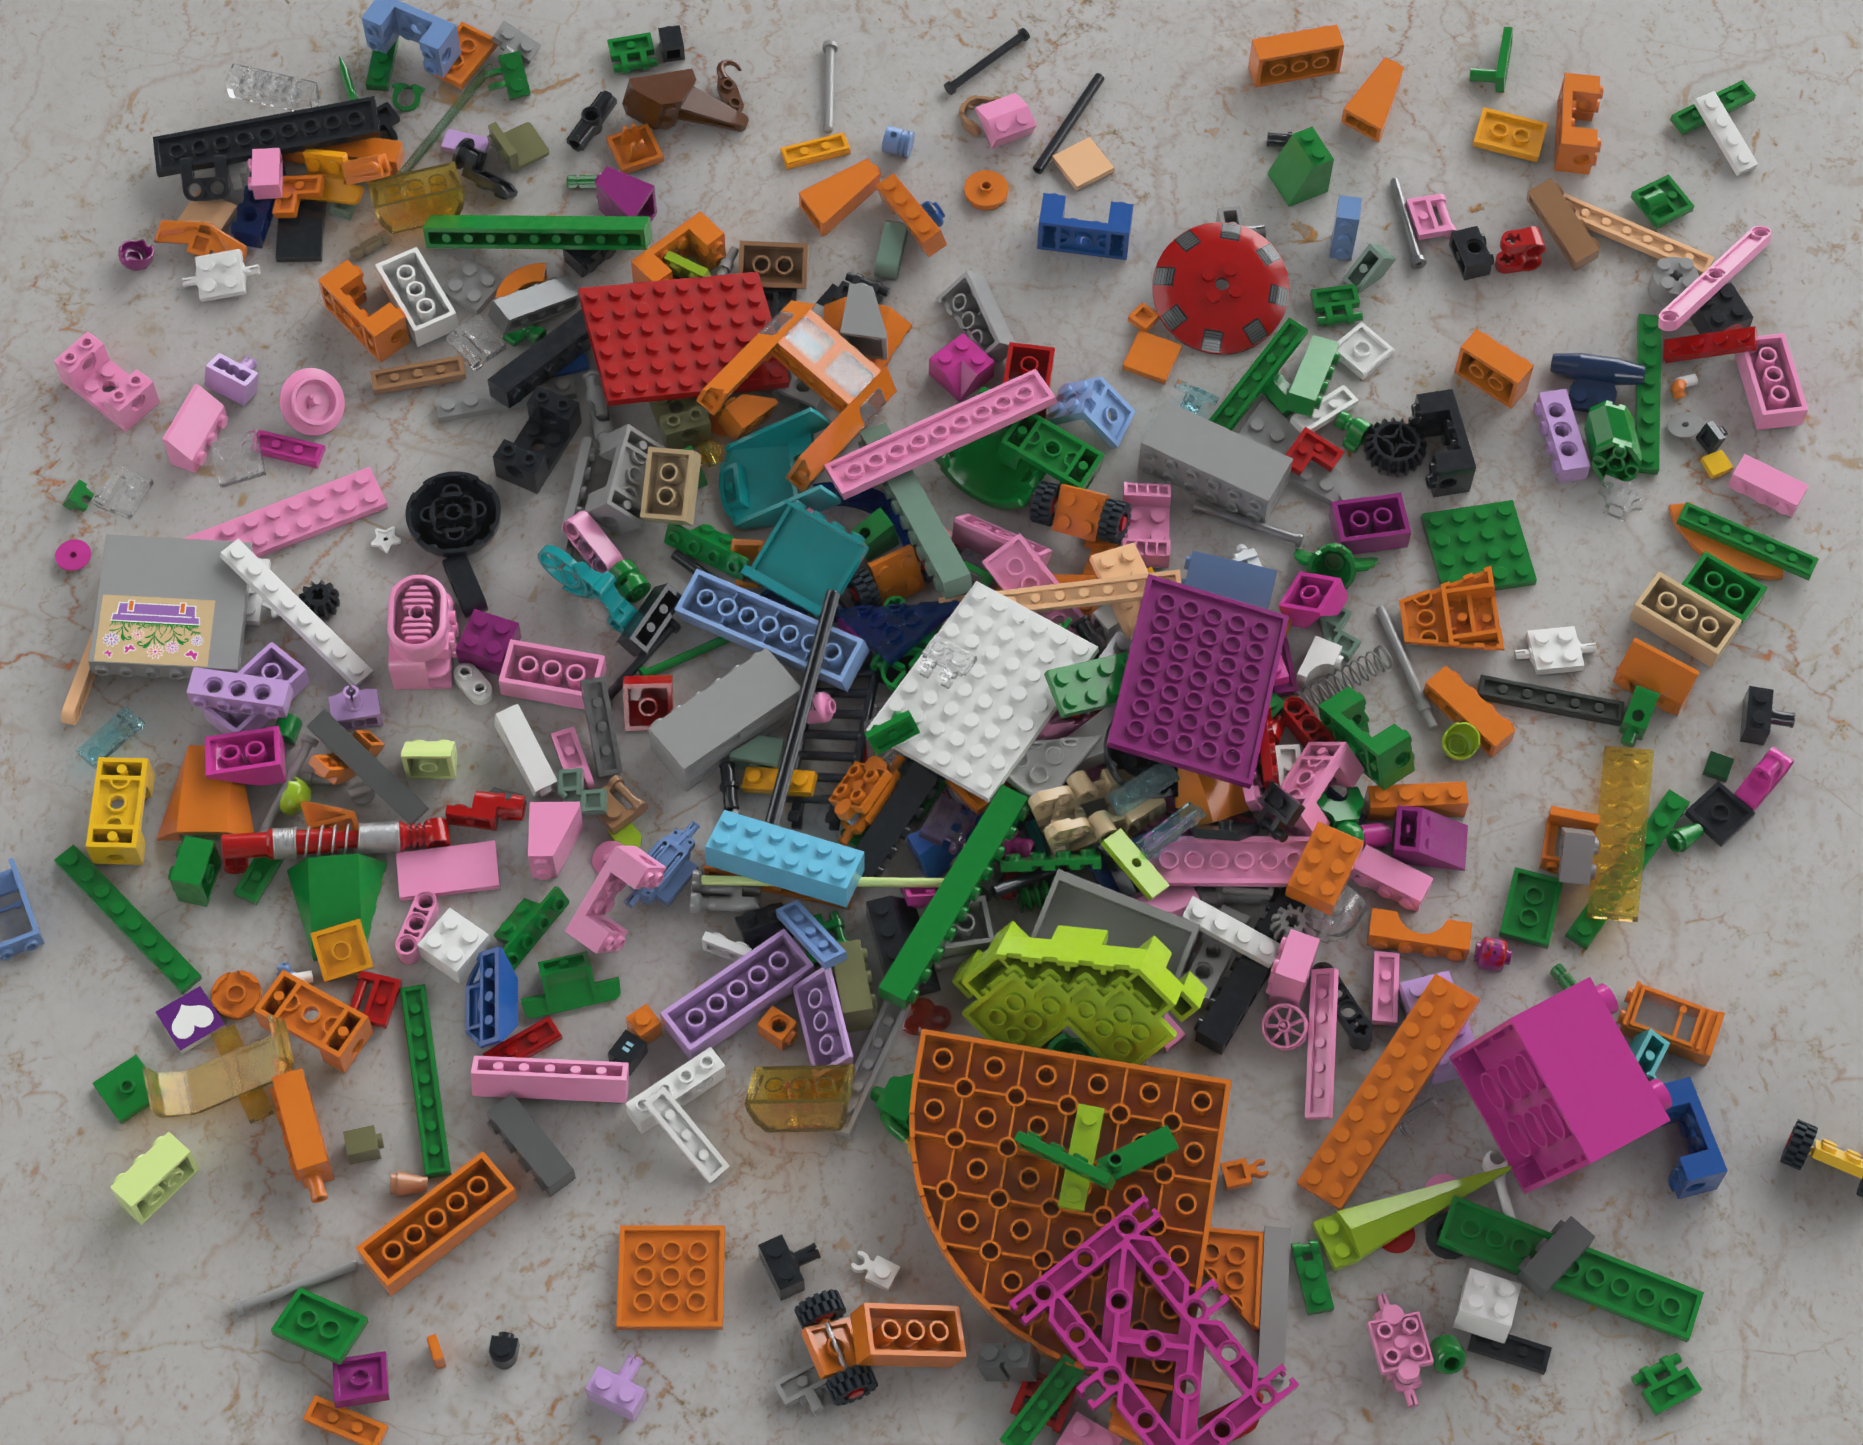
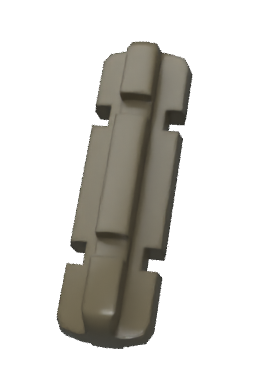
M387 230L379 232L377 237L374 235L360 243V247L355 246L350 249L351 257L354 261L362 259L364 254L367 256L381 248V244L386 245L391 242V235Z

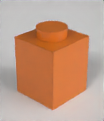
M647 1003L625 1017L627 1030L647 1042V1044L663 1034L661 1021Z

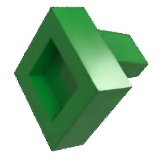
M79 479L72 486L62 506L69 510L74 508L84 512L88 505L82 501V498L90 501L95 494L86 487L87 483Z

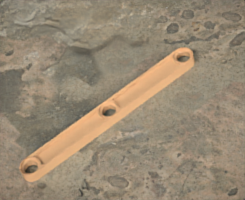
M93 630L62 709L61 722L64 724L77 725L96 677L95 673H91L89 666Z

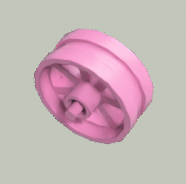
M1282 1003L1271 1007L1265 1013L1262 1020V1032L1265 1039L1275 1048L1282 1051H1292L1301 1047L1308 1038L1309 1021L1307 1016L1298 1007L1289 1003ZM1289 1009L1286 1019L1280 1016L1279 1010ZM1295 1010L1302 1018L1290 1022ZM1275 1014L1279 1020L1278 1024H1268L1270 1018ZM1304 1023L1303 1033L1301 1034L1294 1030V1026ZM1268 1028L1279 1029L1271 1039L1268 1034ZM1283 1033L1286 1046L1275 1043ZM1292 1033L1300 1037L1293 1044L1290 1043L1289 1036Z

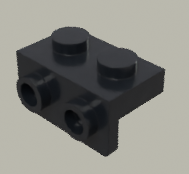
M782 902L772 903L764 908L748 911L734 917L744 943L752 948V950L782 929H785L792 938L794 937L777 918L775 910L784 906Z

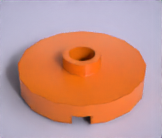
M981 170L971 174L964 185L965 199L974 208L988 211L999 208V205L1007 201L1009 194L1006 179L1001 174L991 170Z

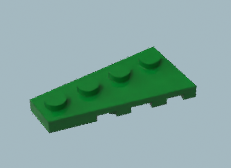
M1095 848L1080 849L1081 853H1070V850L1055 851V855H1045V852L1040 851L1032 852L1028 857H1020L1019 853L1006 854L1005 858L1000 860L1001 872L1035 871L1038 866H1041V870L1056 871L1061 869V865H1066V868L1070 870H1081L1087 864H1092L1093 869H1102L1101 851L1096 852Z

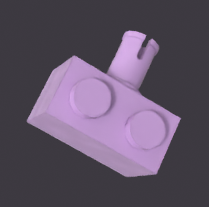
M218 353L206 365L204 386L244 406L257 393L258 373L253 371L257 367V362L253 357L250 359V356H245L240 363H237Z
M347 685L343 689V693L328 697L331 716L347 731L383 726L381 704L377 689L366 688L359 691L357 686L351 685L352 690H350L349 685Z
M628 1354L618 1374L598 1365L585 1388L587 1398L635 1422L647 1401L646 1389L632 1382L643 1361L639 1357L634 1359L633 1354Z

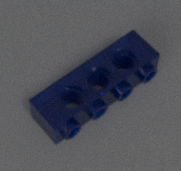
M283 163V176H287ZM246 185L243 193V202L239 203L237 208V219L231 225V234L234 235V239L246 246L262 249L274 216L272 211L275 199L255 200L253 190L249 191L248 185Z

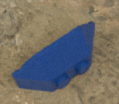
M500 946L478 954L477 963L473 967L466 984L465 1033L480 1048L502 1042L518 1026V978Z

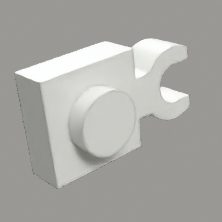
M858 1251L857 1257L862 1259L864 1264L856 1265L852 1263V1271L859 1274L867 1273L865 1276L866 1282L889 1292L901 1267L878 1255L872 1261L867 1253Z

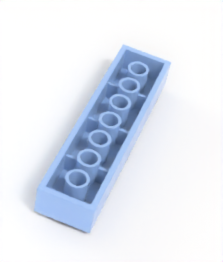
M696 569L674 609L682 621L754 652H761L767 648L780 663L802 673L805 672L818 620ZM832 626L818 680L848 692L870 651L865 641Z

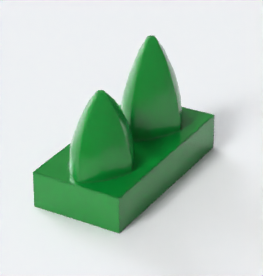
M894 710L890 720L881 725H873L871 730L865 732V735L877 756L919 734L920 731L909 710L905 712Z

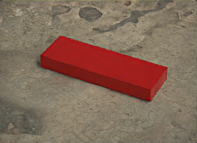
M547 1016L482 1054L483 1056L530 1058L563 1038L550 1016Z

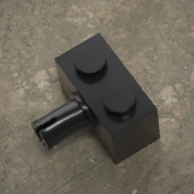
M1749 686L1743 699L1740 742L1764 745L1770 734L1771 724L1793 728L1796 714L1774 710L1772 707L1773 689Z
M781 1234L758 1245L759 1257L781 1301L805 1290L804 1278L800 1272V1267L821 1258L815 1243H811V1245L793 1252L789 1250Z

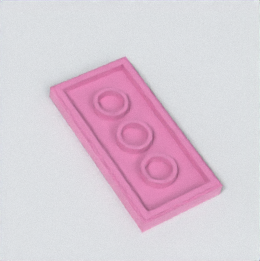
M495 840L396 853L400 901L414 900L415 896L424 890L431 891L436 897L500 889Z

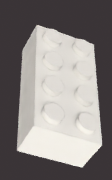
M417 247L375 264L378 281L392 305L396 309L398 307L401 308L407 317L405 320L406 325L417 347L459 329L457 314Z

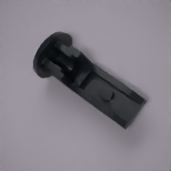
M464 138L457 145L453 153L452 164L458 170L463 168L461 176L475 182L478 188L489 189L498 198L507 199L517 196L518 191L511 183L483 169L488 153L475 148L473 139Z

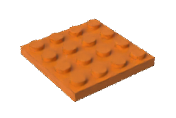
M620 1225L616 1329L723 1330L725 1225Z

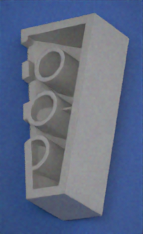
M966 271L936 299L947 308L946 311L949 315L957 320L959 327L967 332L969 339L990 358L1003 361L1007 357L1009 342L1015 341L985 276Z

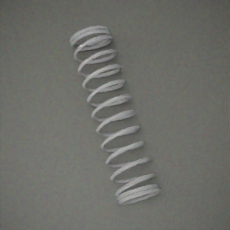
M1378 645L1374 648L1373 652L1368 651L1365 656H1359L1357 661H1350V664L1343 665L1341 670L1336 669L1334 674L1328 673L1326 679L1319 678L1318 683L1312 682L1310 688L1303 687L1302 692L1297 691L1294 693V696H1301L1311 711L1314 712L1311 701L1304 694L1305 689L1310 690L1312 700L1318 707L1313 694L1316 696L1319 704H1321V700L1312 690V685L1318 686L1322 699L1326 701L1321 689L1325 693L1327 700L1329 696L1320 685L1321 680L1326 681L1331 696H1334L1329 685L1335 695L1337 692L1328 681V676L1334 677L1336 687L1339 691H1342L1337 681L1343 690L1345 687L1340 679L1335 676V673L1340 671L1346 686L1348 687L1349 685L1344 675L1349 680L1353 689L1354 686L1351 679L1343 671L1344 667H1349L1354 682L1360 686L1361 679L1358 673L1351 667L1353 662L1357 663L1359 672L1364 680L1369 681L1367 670L1359 663L1360 658L1365 659L1369 672L1375 677L1377 676V670L1367 658L1369 653L1373 654L1375 664L1381 672H1385V669H1391L1393 660L1387 649ZM1379 649L1383 651V653L1387 657L1389 666L1383 661L1379 653ZM1376 658L1378 659L1379 663L1382 665L1383 670H1382V669L1380 668V666L1378 665ZM1368 662H1369V663L1371 664V666L1373 667V669H1374V671H1375V674H1374V673L1372 672V670L1370 669ZM1360 666H1361L1362 669L1365 671V673H1366V675H1367V679H1366V677L1363 675ZM1352 671L1356 674V676H1357V678H1358V680H1359V683H1358L1357 680L1355 679V677H1354Z

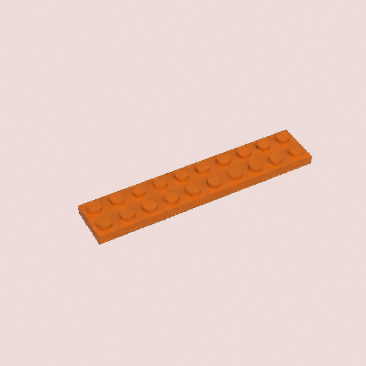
M1435 973L1296 1183L1299 1187L1337 1210H1343L1480 1003L1478 997Z

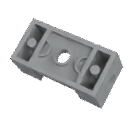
M629 424L605 435L600 455L609 461L613 460L608 482L605 487L589 494L585 511L596 522L619 536L644 525L645 520L640 518L648 447L664 448V446ZM630 474L634 476L635 481L631 478Z

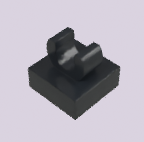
M1714 421L1706 422L1695 438L1709 455L1718 450L1726 439L1725 436L1728 432L1723 426L1717 427Z

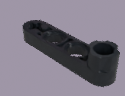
M1319 962L1312 969L1333 968V966L1327 962ZM1338 975V990L1343 994L1337 1000V1020L1349 1036L1351 1047L1354 1050L1366 1051L1370 1048V1043L1372 1042V1025ZM1346 1008H1351L1355 1011V1015L1345 1017L1341 1012Z

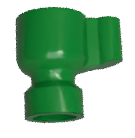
M533 324L503 335L502 339L513 347L517 346L527 337H529L530 342L535 344L547 335V330Z
M1342 411L1338 415L1334 424L1338 429L1347 431L1342 447L1353 453H1356L1359 446L1364 443L1368 430L1373 428V424L1361 417L1354 419L1346 411Z

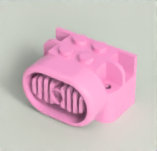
M427 575L408 576L392 587L388 601V663L394 690L452 689L453 658H457L455 637L459 636V625L456 623V603L452 601V597L446 593L443 585L436 579Z

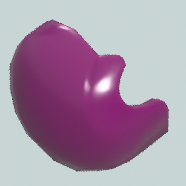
M144 239L124 241L118 249L119 260L128 269L134 271L146 269L153 261L154 246H148Z

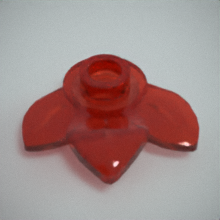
M917 998L916 1002L913 1005L911 1004L913 1015L906 1019L902 1029L910 1035L920 1036L922 1029L941 1032L950 1025L951 1013L944 1006H935L928 998ZM937 1016H941L943 1020L941 1022H937L934 1020V1018Z

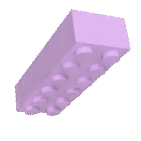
M782 929L660 1012L662 1026L687 1058L691 1060L709 1047H715L769 1010L772 1005H776L792 994V986L815 972L814 964L788 932Z

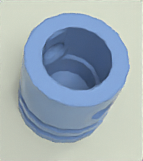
M888 126L883 137L882 152L893 155L899 154L901 157L905 155V158H909L915 141V132H910L909 130L904 132V129Z

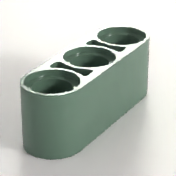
M885 220L875 264V276L898 279L908 228L904 222Z

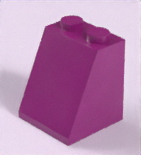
M606 166L602 173L597 175L595 179L596 198L598 199L599 210L605 216H650V221L653 220L657 214L654 185Z

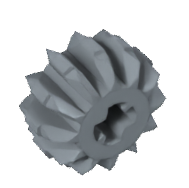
M1291 904L1287 906V910L1280 907L1277 914L1272 915L1270 931L1274 932V940L1282 939L1283 936L1288 938L1291 929L1311 936L1313 921L1309 920V912L1301 913V906L1295 910Z

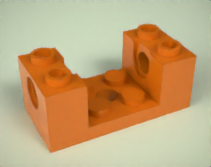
M1566 72L1564 74L1557 100L1554 171L1590 174L1591 167L1596 166V152H1600L1601 139H1598V129L1575 127V120L1592 121L1594 113H1598L1599 99H1602L1604 86L1600 85V76Z
M701 211L631 260L633 283L672 280V270L664 259L668 250L686 259L692 256L703 267L707 268L709 272L714 268H718L721 260L726 257L724 232Z
M345 260L318 279L324 306L381 363L410 343L409 329L405 322L407 317L401 308L398 307L396 309L390 302L371 316L363 308L359 309L358 306L367 301L365 292L367 288L362 278L364 274L359 266H353L348 260Z
M285 970L281 971L254 1009L260 1027L282 1038L285 1032L292 1034L319 1049L323 1062L343 1073H346L374 1033L367 1015ZM311 1010L319 1013L318 1017L314 1020L305 1019L306 1013Z

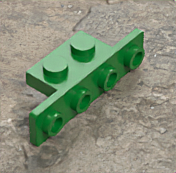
M668 524L664 538L665 544L679 549L683 553L739 580L745 579L741 571L745 564L749 565L750 560L730 550L732 539H734L732 535L723 534L708 524H702L692 530L681 525Z
M554 886L541 903L524 898L494 933L493 936L498 942L506 944L503 951L513 970L517 968L569 905V899L559 887Z

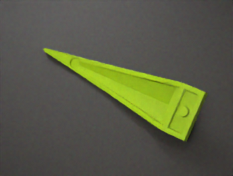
M1505 1166L1339 1210L1335 1214L1314 1221L1311 1226L1335 1272L1358 1263L1395 1238L1450 1206L1454 1195L1464 1198L1510 1172L1512 1166Z

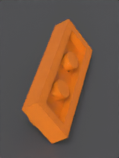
M317 1395L314 1396L303 1417L305 1423L357 1445H381L389 1429L388 1425L346 1407L335 1408L334 1402Z

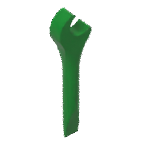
M339 56L340 74L349 101L359 99L348 68Z

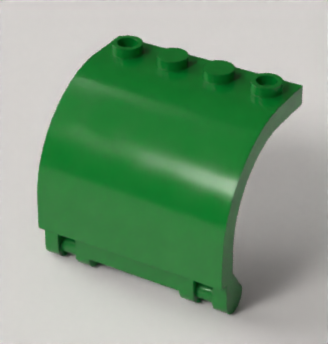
M982 387L978 392V395L988 391L989 389L986 387ZM1012 424L934 459L939 464L940 470L962 492L982 504L1002 510L1025 507L1029 503L1030 496L1035 491V488H1037V485L1041 483L1047 474L1024 460L1016 471L996 460L1000 441ZM1046 447V450L1049 453H1058V449L1056 447Z

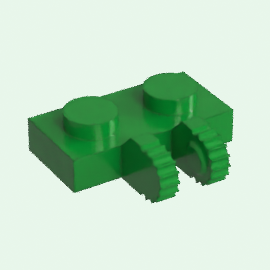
M520 51L498 55L501 68L491 69L484 73L485 77L489 78L503 74L504 81L491 83L488 85L489 91L506 88L509 100L530 96L531 92Z

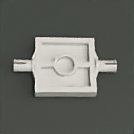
M240 249L195 257V276L182 278V284L184 288L197 285L199 298L202 302L247 294V276L260 274L259 264L246 267L243 263V255Z
M1574 626L1528 630L1526 634L1528 649L1514 650V659H1529L1534 666L1536 675L1583 671L1585 664L1582 653H1596V643L1581 644L1577 638Z

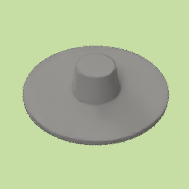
M1692 412L1675 414L1668 421L1669 432L1680 438L1695 436L1703 428L1701 417Z

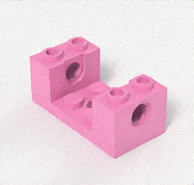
M88 331L54 360L61 382L125 432L160 403L153 381L137 369L129 375L109 360L104 343ZM106 387H116L115 390H112L111 392H104V389Z
M1308 742L1280 786L1306 807L1293 828L1284 827V832L1288 836L1310 837L1318 821L1329 826V820L1316 803L1327 786L1341 785L1342 787H1354L1365 769L1347 742ZM1274 815L1271 817L1272 822L1276 818Z
M615 846L565 932L595 953L619 951L626 942L625 936L628 930L605 914L611 911L615 904L614 899L616 895L627 884L634 889H641L642 887L654 889L663 881V873L667 867L636 846Z

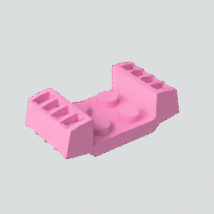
M1124 482L1123 502L1131 505V518L1129 519L1130 525L1127 527V534L1125 533L1121 546L1135 543L1146 567L1169 568L1171 484Z

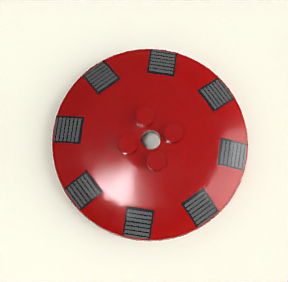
M1226 222L1202 224L1176 237L1161 254L1155 267L1152 283V295L1156 312H1158L1159 318L1166 329L1184 345L1200 352L1217 355L1240 353L1257 346L1267 339L1278 327L1285 314L1290 292L1286 266L1274 246L1259 233L1242 225ZM1218 280H1224L1227 282L1228 287L1225 290H1220L1216 287L1215 283Z

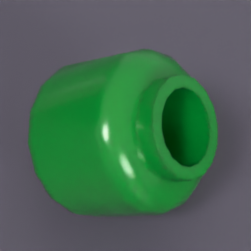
M1450 1334L1440 1335L1430 1343L1429 1346L1434 1359L1433 1366L1438 1372L1445 1375L1454 1374L1464 1367L1466 1353L1460 1340Z

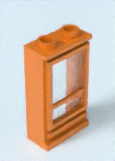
M1637 980L1634 989H1628L1624 1002L1628 1003L1627 1009H1621L1617 1024L1621 1025L1620 1031L1623 1036L1633 1039L1634 1036L1651 1028L1670 1043L1666 1052L1706 1066L1712 1055L1725 1013L1711 1010L1643 985Z

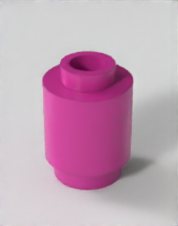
M1379 822L1359 825L1364 831L1362 850H1364L1366 845L1372 848H1379L1391 842L1392 834L1388 824Z

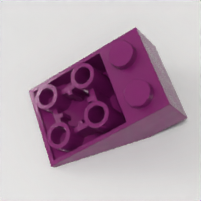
M1397 805L1393 820L1391 857L1404 864L1465 871L1468 825L1424 808Z

